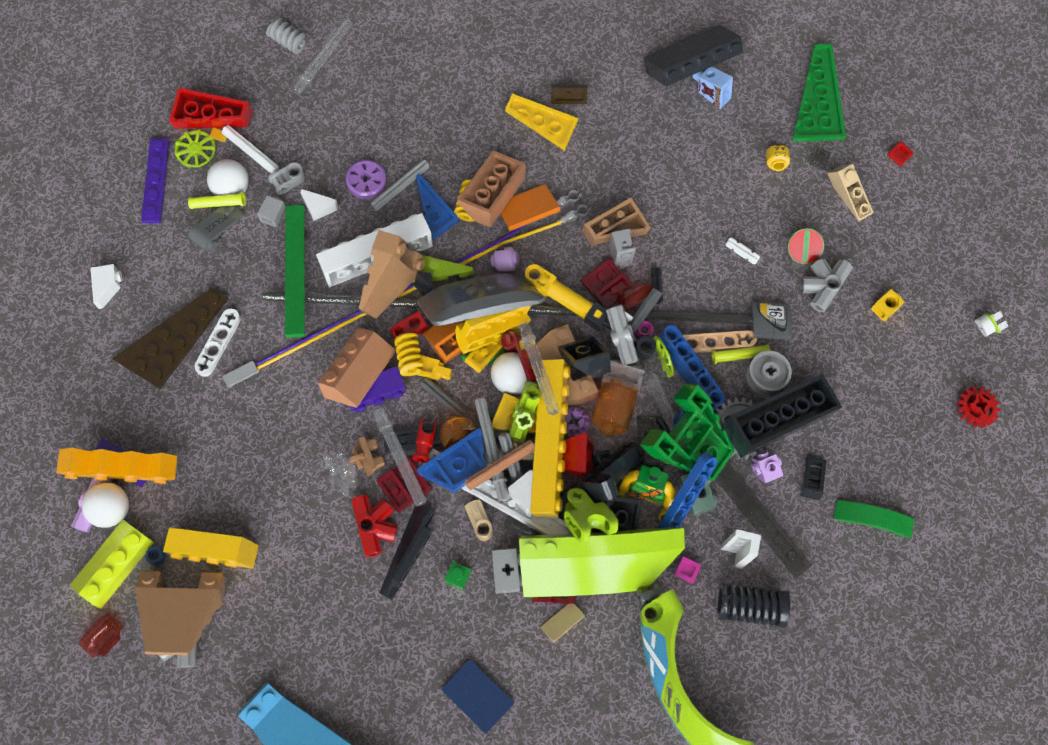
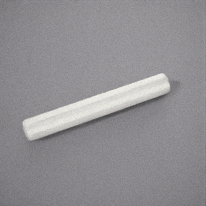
M231 126L223 127L222 134L269 173L272 174L279 170V166Z

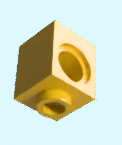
M890 289L874 304L871 310L885 322L904 304V301L897 292ZM886 302L890 303L892 307L887 306Z

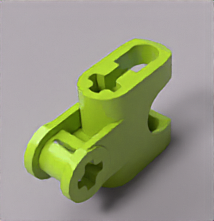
M574 488L568 491L567 498L569 502L566 504L564 521L580 543L589 541L591 528L600 529L606 535L617 533L618 519L604 502L594 503L582 489Z

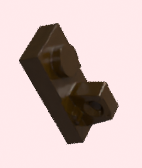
M551 85V104H587V85Z

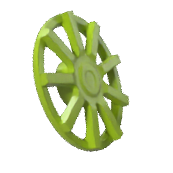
M201 130L184 132L178 141L175 142V155L178 161L188 167H201L207 164L214 157L216 151L213 138H210L208 133ZM196 134L195 141H192L190 135ZM200 135H203L206 138L199 142ZM187 137L190 143L186 144L182 141ZM209 140L212 143V146H203ZM179 145L187 147V149L178 152ZM203 150H212L211 156L206 155ZM189 153L184 161L180 158V155ZM200 155L207 159L205 162L199 164L198 156ZM191 156L195 157L196 165L188 164Z
M656 336L653 339L656 343L655 350L659 355L657 359L661 360L663 372L666 371L667 377L674 376V368L670 355L662 340Z

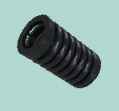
M721 583L717 605V618L719 620L736 621L737 618L738 622H743L745 618L746 623H751L753 620L754 624L761 622L762 625H767L768 623L770 626L775 625L786 628L790 615L789 591L766 590L765 588L743 587L742 585L735 587L734 584Z

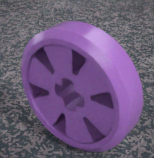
M361 160L354 163L348 169L346 184L354 196L360 199H371L381 194L385 189L386 174L383 167L377 162ZM365 177H369V180L367 182L363 181Z

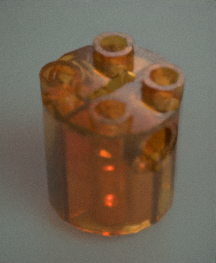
M611 379L610 383H602L590 419L591 424L597 427L601 434L611 437L628 432L638 398L637 388L621 385L622 383L615 379Z

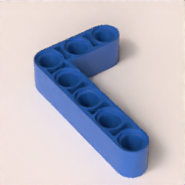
M672 325L667 326L658 334V337L664 343L672 364L686 384L699 385L710 399L711 397L714 399L715 402L712 401L711 406L713 410L723 404L725 400L724 393L679 329ZM684 410L674 416V426L684 414Z

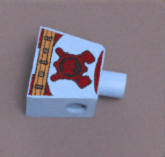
M714 67L693 75V79L699 82L698 92L719 109L731 99L733 77Z

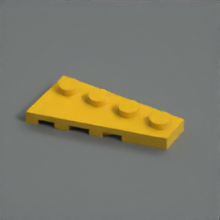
M515 94L511 95L505 112L564 151L578 123L577 117Z

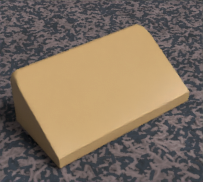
M567 604L540 628L554 643L584 618L585 615L575 604Z

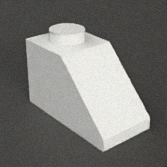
M114 264L91 268L93 303L98 309H102L120 289V282L123 280L122 273Z

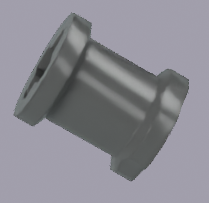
M657 585L645 590L637 589V597L641 607L651 603L661 595Z

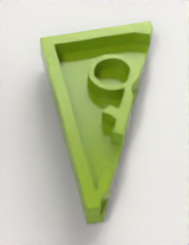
M422 255L425 258V266L420 272L431 273L433 282L446 280L448 276L459 275L460 277H466L474 273L473 267Z

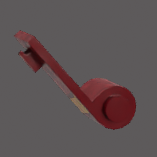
M506 331L501 337L502 347L506 350L517 352L527 380L539 383L540 369L529 338L517 332Z

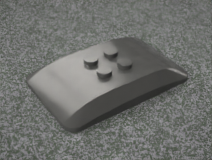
M492 274L440 286L420 297L417 302L433 325H446L544 302V295L522 276Z

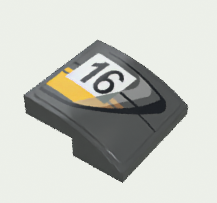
M751 302L753 338H792L789 304Z

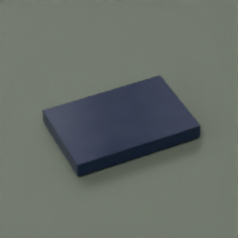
M471 659L441 689L485 734L491 730L514 704Z

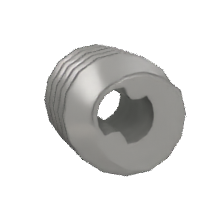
M278 18L268 26L266 31L268 37L282 44L289 51H293L294 54H299L305 46L304 33H300L298 29L294 30L292 25L289 26L281 18Z

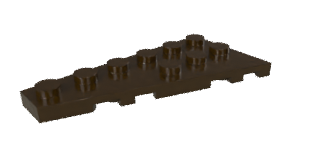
M210 288L112 359L160 390L227 302L228 297L216 289Z

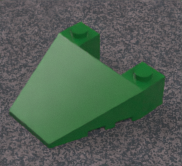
M683 384L673 398L685 411L669 435L664 430L651 429L640 445L652 458L687 472H691L698 458L703 453L709 452L717 459V465L708 479L714 482L735 450L726 431L722 429L719 423L720 418L718 414L714 413L710 397L699 385Z

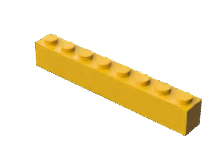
M564 359L541 360L539 380L541 397L537 409L530 513L534 517L559 518V511H562L560 492L563 491L564 487L561 472H564L565 469L562 456L566 451V443L563 440L564 434L567 433V423L565 422V415L568 414L566 396H569L567 378H570L571 373L570 366L566 364Z

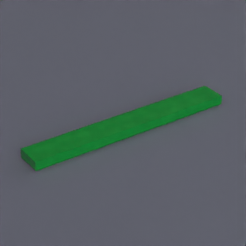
M304 205L286 206V338L305 337Z

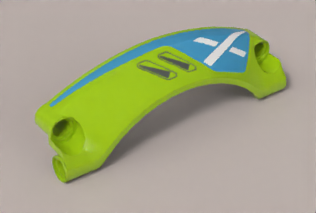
M674 589L660 595L657 599L644 606L640 611V629L648 672L663 709L681 736L689 745H755L754 742L733 737L716 728L697 711L686 695L679 679L675 661L676 632L684 608ZM645 610H653L655 614L654 619H648L645 616Z

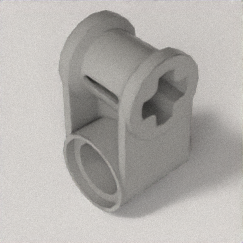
M290 163L279 171L273 172L268 177V181L276 188L277 195L287 193L305 180L303 169L298 163Z

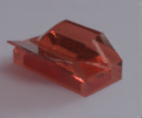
M634 282L620 290L615 301L616 305H622L624 310H627L646 299L655 287L649 284Z
M108 612L83 634L78 644L93 658L105 656L121 640L120 632L125 626Z

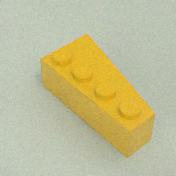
M169 528L163 552L170 554V558L182 560L183 557H186L192 562L200 563L201 560H204L206 563L213 565L222 563L229 567L239 566L253 569L259 545L239 536Z

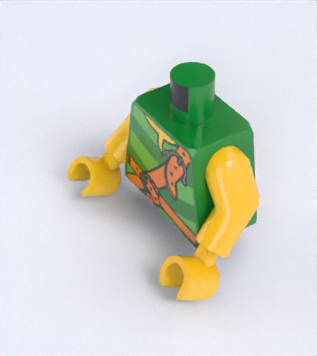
M641 466L638 470L629 472L623 478L619 486L620 491H618L619 495L625 496L626 492L628 495L664 506L658 516L659 520L668 511L676 493L672 483L668 481L669 475L667 473L661 472L658 467L650 468L647 466Z

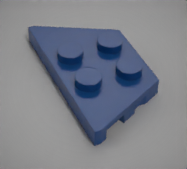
M479 427L416 471L424 478L455 493L466 485L465 480L487 467L482 430Z

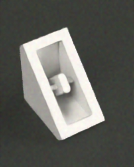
M301 190L300 193L313 221L338 210L337 200Z
M529 470L508 487L509 495L526 515H531L533 470Z

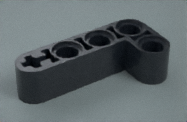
M635 442L623 444L581 479L585 492L591 500L608 501L619 495L616 484L642 462Z

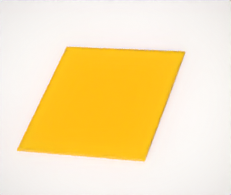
M212 128L209 137L225 142L227 137L222 134V130Z

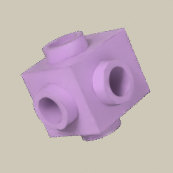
M763 450L758 452L757 456L751 458L753 462L752 470L759 480L768 483L783 476L780 467L782 462L777 454Z

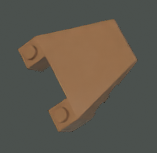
M378 230L370 255H373L374 258L372 267L368 266L367 273L370 276L368 285L364 284L359 305L360 310L373 318H377L415 280L417 272L422 271L425 266V258L418 252L406 249V241L398 235Z
M568 324L549 331L532 348L539 369L541 360L562 359L558 346L575 342ZM588 375L576 381H572L571 376L567 378L569 396H566V403L568 405H580L597 398L598 389L591 376ZM521 393L513 395V397L520 399Z
M140 571L135 589L146 655L190 654L201 637L202 630L206 624L209 625L212 615L222 605L226 588L223 573L202 572L198 589L165 588L161 571Z

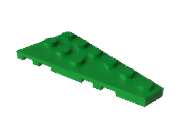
M815 44L813 47L792 142L845 140L846 138L832 44Z

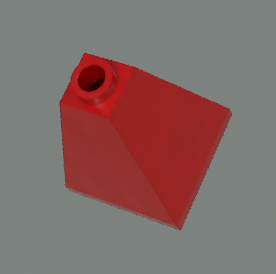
M587 433L564 440L566 451L563 453L562 460H564L565 469L562 473L583 478L593 470L592 454L594 453V442Z

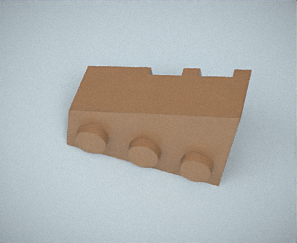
M629 198L584 224L581 231L592 246L610 242L612 232L630 228V237L647 234L651 228L633 199Z

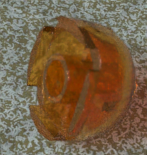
M449 416L439 430L441 444L446 450L478 428L467 416Z

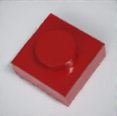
M900 142L887 156L901 167L913 156L914 152L903 142Z

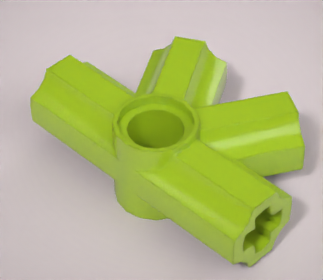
M524 383L520 399L517 401L513 412L514 419L509 432L513 441L524 443L528 429L532 426L537 404L541 397L539 385L536 383Z

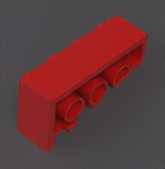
M178 87L169 122L175 129L223 128L227 125L232 128L249 127L253 109L246 101Z

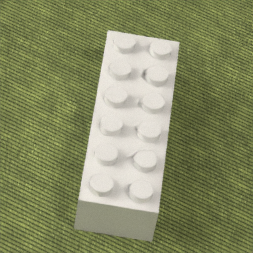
M413 214L403 221H395L385 228H377L367 235H359L349 242L344 241L331 249L321 250L316 256L328 286L332 287L367 273L368 266L372 267L374 256L370 254L378 230L400 236L406 241V249L414 252H421L433 247L431 231L423 214Z

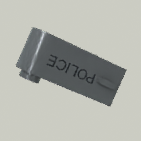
M234 205L221 206L195 225L188 237L204 251H213L218 246V236L239 221L245 213Z

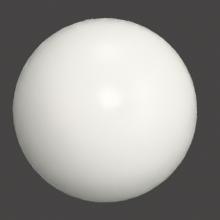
M224 159L211 166L207 174V184L215 196L239 194L247 190L249 177L246 169L239 162Z
M507 352L500 355L492 365V382L502 393L509 395L522 393L524 383L532 382L527 380L517 352Z
M108 482L99 483L92 486L85 493L81 505L82 512L86 520L92 525L101 528L112 527L120 523L127 515L129 499L126 492L120 486Z

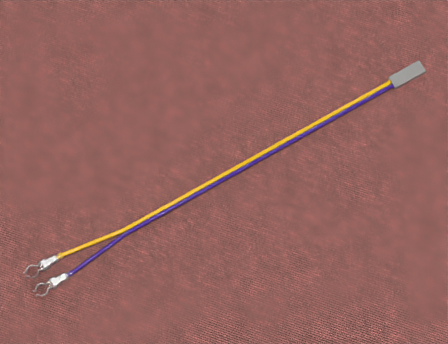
M571 190V191L569 192V194H571V193H576V194H577V193L579 192V190H578V191H576V190ZM569 194L568 196L562 195L556 202L559 207H565L570 201H578L579 197L577 199H568ZM582 204V205L578 206V209H579L580 207H585V208H587V207H588V204H587V205ZM578 209L570 210L552 224L506 240L527 226L524 225L453 263L465 265L510 242L557 225L573 222L579 216H586L588 211L585 214H578ZM414 283L410 284L396 299L416 290ZM359 310L258 362L251 361L223 375V378L229 388L259 373L262 367L367 314Z

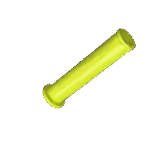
M240 192L239 194L190 197L188 205L190 209L231 205L245 206L246 196L244 192Z
M767 344L724 351L712 350L711 356L713 364L716 365L719 362L754 358L761 352L769 351L770 347Z

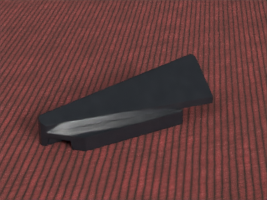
M418 502L415 504L379 592L390 600H393L432 535V531L427 526L436 512L430 506Z

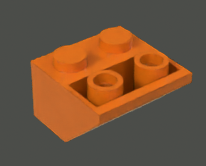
M463 321L446 325H434L422 334L444 364H447L462 353L456 340L455 330L457 325L464 323Z

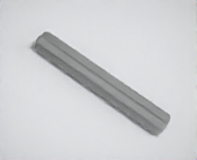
M425 159L421 160L371 201L372 207L375 210L382 208L416 179L417 174L420 173L421 175L429 169V163Z

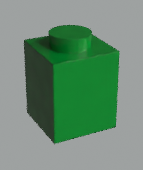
M452 561L444 581L446 584L464 591L472 571Z

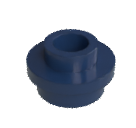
M158 545L150 547L145 554L146 561L152 566L161 565L166 559V553L163 552L164 548ZM158 552L159 558L153 559L154 553Z

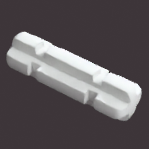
M730 237L726 247L731 250L733 248L734 252L745 259L748 258V261L752 264H756L760 255L756 252H751L750 248L741 242L737 243L738 240Z

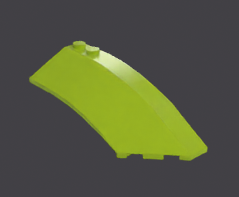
M684 527L617 531V533L606 535L604 532L590 533L589 541L580 543L573 534L521 536L519 538L524 597L596 595L637 591V589L645 590L685 549Z

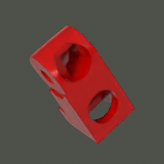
M418 311L394 325L390 332L395 339L398 335L405 333L423 334L428 330V327Z

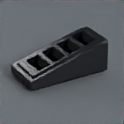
M807 456L800 496L815 500L821 499L824 489L826 460ZM810 465L819 466L821 469L811 468ZM809 472L819 474V476L810 475ZM809 480L815 481V482H818V484L810 483V482H808V481H809Z

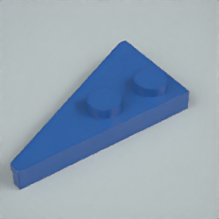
M419 173L416 175V181L425 220L431 231L433 241L458 223L459 218Z

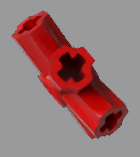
M368 495L356 496L351 499L364 555L365 558L374 557L382 554L379 539L394 542L398 525L385 522L394 513V510L383 499L371 509ZM368 522L372 527L369 530H364L361 528V525Z

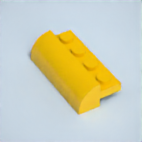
M531 306L465 320L464 323L457 325L455 330L460 350L465 354L500 340L506 331L518 333L525 330L531 320L527 314Z

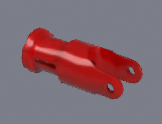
M424 417L421 418L415 441L417 445L415 455H412V460L419 463H427L430 460L428 455L430 447L433 446L437 425L435 420L432 433H425L422 429Z

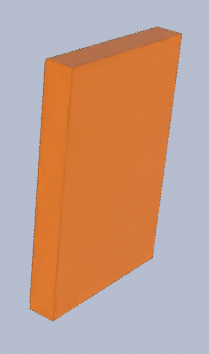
M546 184L513 196L500 216L509 231L560 212V207Z

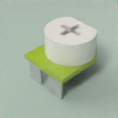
M1001 311L992 315L984 313L975 320L979 330L985 337L993 332L1001 333L1003 329L1008 327L1006 321L999 325L995 322L1003 317Z

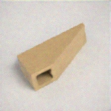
M853 164L841 165L827 173L833 188L858 221L873 214Z

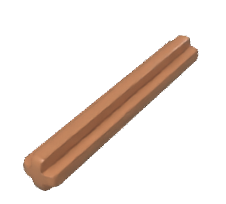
M531 440L523 443L465 480L466 486L469 490H473L535 451V444Z

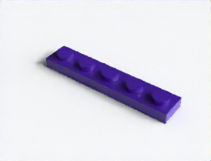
M150 138L141 216L142 223H161L170 145L168 138Z

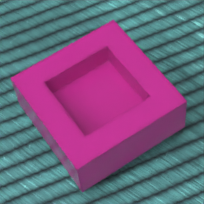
M683 556L674 576L693 584L701 565Z

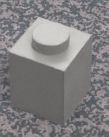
M266 196L257 215L261 222L277 228L286 211V207L282 199L275 196L273 198Z

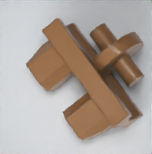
M363 436L355 444L356 449L351 451L353 456L349 459L350 464H356L358 469L364 468L366 476L373 475L375 470L383 467L384 461L381 455L376 457L371 455V452L376 451L378 448L376 440H366L365 436Z

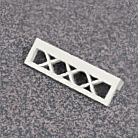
M736 529L722 543L721 550L736 553L734 567L742 569L758 556L761 535Z

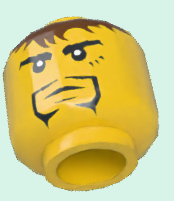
M783 144L770 146L766 151L767 166L775 171L784 170L790 164V154L787 146Z

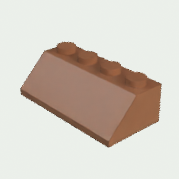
M492 151L457 199V202L475 222L491 228L524 181L525 163Z
M358 327L318 382L324 398L357 408L396 352L395 349L374 331Z

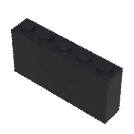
M717 25L643 57L646 73L664 86H669L742 54V40L738 34L721 25Z

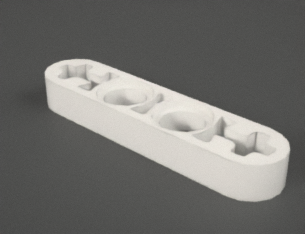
M227 309L223 312L195 363V370L200 376H209L213 372L241 319L235 309ZM234 314L235 320L231 319L229 322L227 317ZM226 330L228 334L225 338L220 339L217 337L219 331ZM211 347H218L217 354L210 355L208 353ZM207 356L209 359H211V360H213V361L211 362L210 360H208V362H207V359L204 358V357ZM207 362L209 368L202 371L200 366L205 365Z

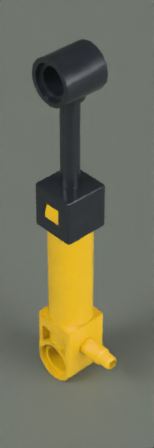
M532 264L526 268L525 280L545 297H551L582 317L586 324L599 332L603 326L612 330L606 308L597 302L593 304L557 280L555 275L541 266ZM535 273L538 274L539 277L537 279H532L530 275ZM634 336L635 341L633 342L638 357L643 360L651 358L656 349L655 340L649 336H644L640 339ZM641 345H648L650 351H643Z

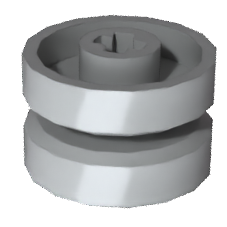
M770 350L761 352L753 358L746 369V385L758 397L770 398L781 393L790 381L792 374L791 365L786 357L778 352Z

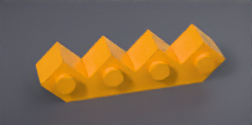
M77 448L59 449L56 473L65 475L64 478L67 479L94 477L95 480L100 481L113 478L124 479L126 482L151 480L154 483L166 484L167 480H175L177 456L166 453L144 454L135 451L118 453L104 449L87 451Z

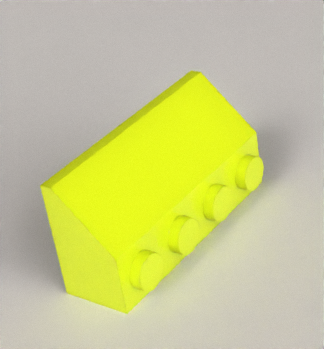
M122 520L71 582L70 586L92 605L102 609L154 542L128 522Z

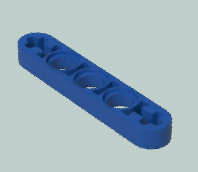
M709 452L703 453L698 458L658 528H679L717 465V459Z

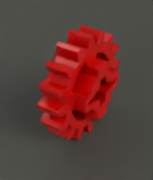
M973 386L970 390L966 389L958 397L960 400L956 405L960 406V408L957 410V413H962L961 420L967 419L966 425L973 423V428L979 425L981 428H984L998 419L997 413L1001 409L996 408V406L1000 402L994 400L996 395H990V389L985 392L982 386L978 390Z

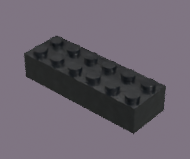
M821 374L729 416L721 424L740 458L833 415L842 408V405L824 375Z

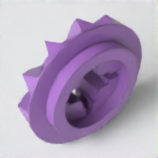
M576 406L568 408V414L565 415V422L568 424L566 435L574 437L586 433L590 425L589 415L584 409L577 408ZM571 415L575 419H580L578 421V428L575 424H569L571 422Z

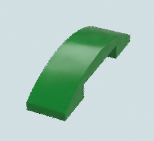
M836 500L834 520L850 524L857 523L889 531L891 534L912 538L913 518L877 506Z

